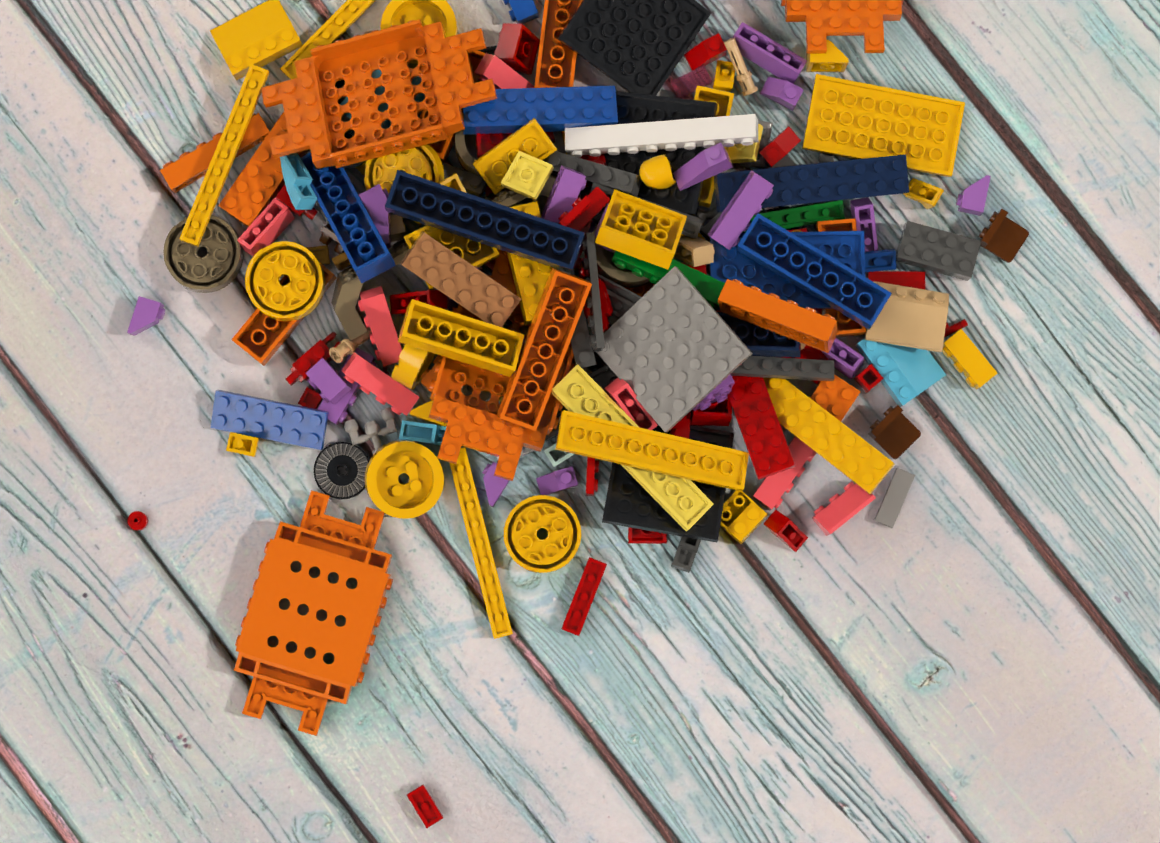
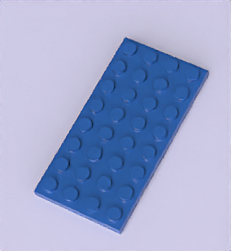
M864 231L791 232L866 277ZM741 233V234H740V236H739V238H740L739 242L741 241V239H742V237L744 236L745 233ZM710 237V243L713 244L715 250L714 263H710L711 277L724 283L727 279L732 281L733 279L739 280L745 286L750 288L755 286L768 295L769 293L776 294L781 300H792L802 308L834 309L737 251V245L729 250Z

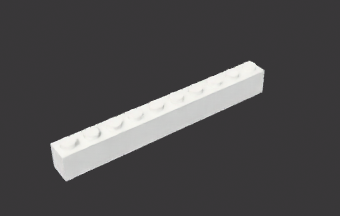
M756 114L565 128V151L568 155L578 158L582 157V155L597 157L605 153L619 155L620 152H627L629 154H636L639 151L657 152L660 149H665L666 151H675L677 148L692 150L701 146L710 148L718 143H722L724 147H732L734 144L749 146L758 142V119Z

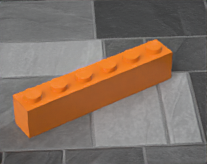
M253 113L235 158L262 143L270 132L259 113ZM222 132L212 137L213 140L208 143L203 142L197 145L196 150L183 153L177 161H170L163 166L160 172L174 193L206 175Z

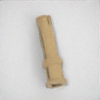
M730 38L724 41L737 73L735 79L739 81L742 88V96L756 92L758 87L754 85L751 77L752 72L746 68L736 39Z
M370 327L366 328L368 332L351 341L348 338L343 339L337 347L330 348L329 354L336 363H341L344 357L352 355L359 345L370 339L369 334L372 333Z

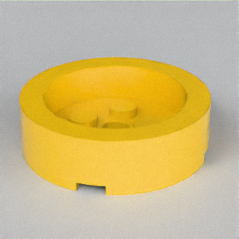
M392 0L385 8L381 19V30L393 25L405 24L411 20H420L423 26L441 21L446 37L458 34L455 14L446 0ZM410 61L408 67L412 69L416 68L418 66V61Z
M428 144L370 159L365 164L364 182L366 190L380 184L382 189L386 188L388 193H390L397 170H403L406 173L435 183H440L444 180V169L441 159Z
M281 241L260 249L253 256L246 270L245 285L252 303L263 314L278 321H295L309 315L319 305L325 291V275L321 264L307 248L294 242ZM283 275L289 276L290 283L282 286L279 283L280 277Z
M405 344L399 356V364L395 365L391 378L411 390L415 389L422 380L421 375L427 368L429 369L437 354Z
M397 440L380 447L370 459L365 471V487L370 499L382 512L395 518L409 519L426 513L439 500L444 486L443 469L434 453L425 446L409 440ZM402 473H406L409 476V480L405 484H401L398 481V477Z
M537 495L521 501L512 509L504 527V542L510 556L521 567L536 573H549L563 568L574 558L581 542V527L577 515L564 501L548 495ZM541 528L548 531V537L543 540L537 537V531Z

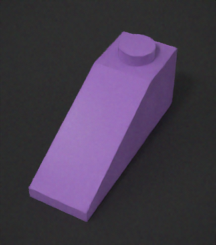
M718 143L700 152L673 174L681 191L733 168L727 150L722 143Z
M380 184L359 194V197L387 249L391 248L390 212H387L385 209L389 193L386 188L382 189Z
M869 197L850 200L852 219L856 218L857 231H864L865 252L878 251L872 201Z

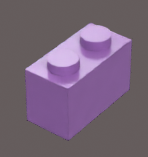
M324 358L320 359L305 373L309 377L307 381L314 389L317 387L320 389L321 393L319 395L327 403L330 401L336 404L352 389Z

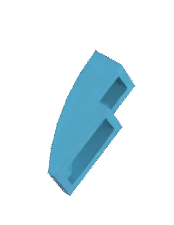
M293 153L280 157L284 182L295 210H312L317 197L310 186L313 179L298 153Z
M402 420L399 439L441 446L446 427Z

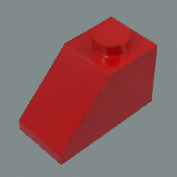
M718 33L700 42L684 54V57L692 72L726 56L727 49Z
M788 126L763 147L759 153L772 167L801 140Z
M776 509L764 523L776 537L794 552H797L808 538L788 517Z

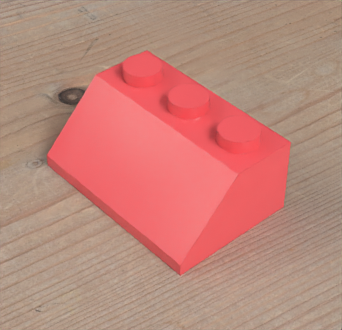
M851 481L844 487L845 492L840 496L836 493L829 499L830 504L826 507L821 505L817 508L812 519L826 536L830 535L876 497Z

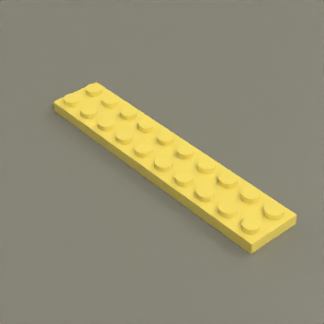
M578 364L552 388L551 393L570 412L639 427ZM622 465L686 532L713 505L712 501L691 480Z

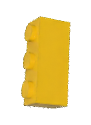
M962 329L943 343V354L947 358L951 357L955 362L953 365L959 373H964L967 377V383L972 388H980L998 374Z

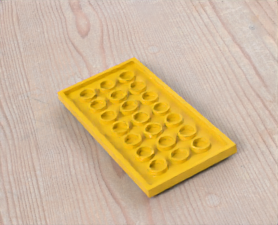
M816 74L802 149L852 159L906 154L907 169L952 177L965 102Z

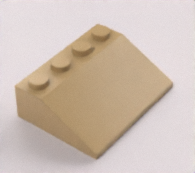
M873 281L892 294L870 330L866 328L865 340L942 353L949 294Z

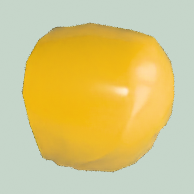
M664 154L652 157L641 164L639 175L648 187L666 189L676 183L672 176L671 162Z

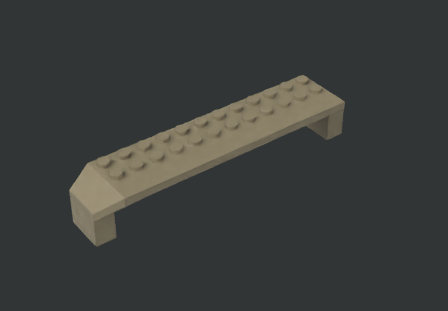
M551 173L540 192L541 195L549 197L557 177L556 174ZM504 188L496 195L492 193L483 199L509 207L527 197ZM405 239L393 244L388 249L396 265L401 263L409 251ZM352 266L338 273L331 302L350 341L368 332L356 309L363 283L360 282Z

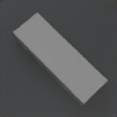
M896 468L874 521L893 528L915 477L914 474Z

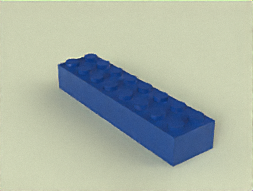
M615 86L495 89L497 99L462 108L465 126L463 135L514 133L533 118L537 120L545 132L565 131V128L615 125L618 123Z
M311 152L301 157L302 162L313 179L310 186L317 197V201L360 282L364 283L396 266L344 168L330 166L317 169L312 162Z
M757 213L737 245V251L869 330L892 294Z

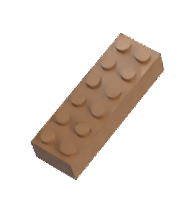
M423 231L400 263L468 311L492 325L503 327L521 300L517 295Z

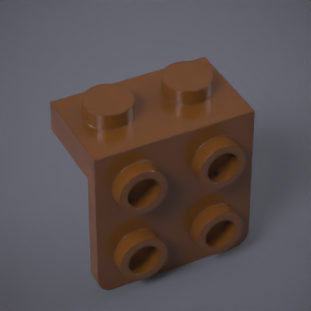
M1001 209L998 213L995 211L989 219L991 224L988 228L984 227L978 237L981 238V247L1006 263H1010L1027 239L1029 232L1007 218L1008 212Z
M899 405L894 408L890 406L883 413L885 417L881 421L877 419L870 426L872 430L868 433L893 459H898L921 436V432L901 413L903 409Z

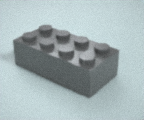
M907 221L903 226L896 252V261L968 281L972 278L981 241Z

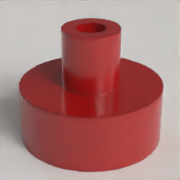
M140 511L132 512L128 517V525L133 530H143L148 525V517Z

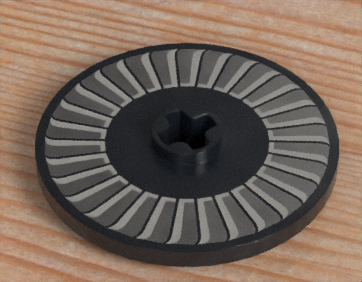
M349 442L330 444L319 453L315 460V481L318 487L332 498H353L366 488L365 471L370 460L367 454L357 445L353 446ZM340 466H341L342 468H343L344 466L347 467V468H346V471H347V474H346V475H344V474L339 475V474H338V473L340 472V471L338 470V468H339Z

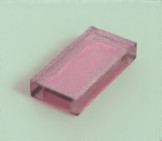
M703 65L671 81L670 85L677 98L682 99L696 92L697 86L705 87L711 84L712 80Z

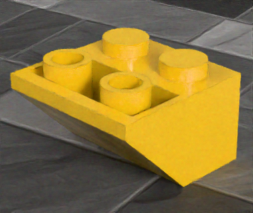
M736 490L723 504L720 525L736 541L742 544L767 518V513L743 491Z

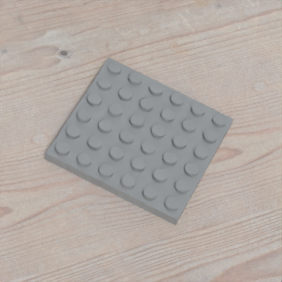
M676 266L604 333L605 348L597 352L616 376L629 384L637 395L636 399L664 432H668L753 354Z

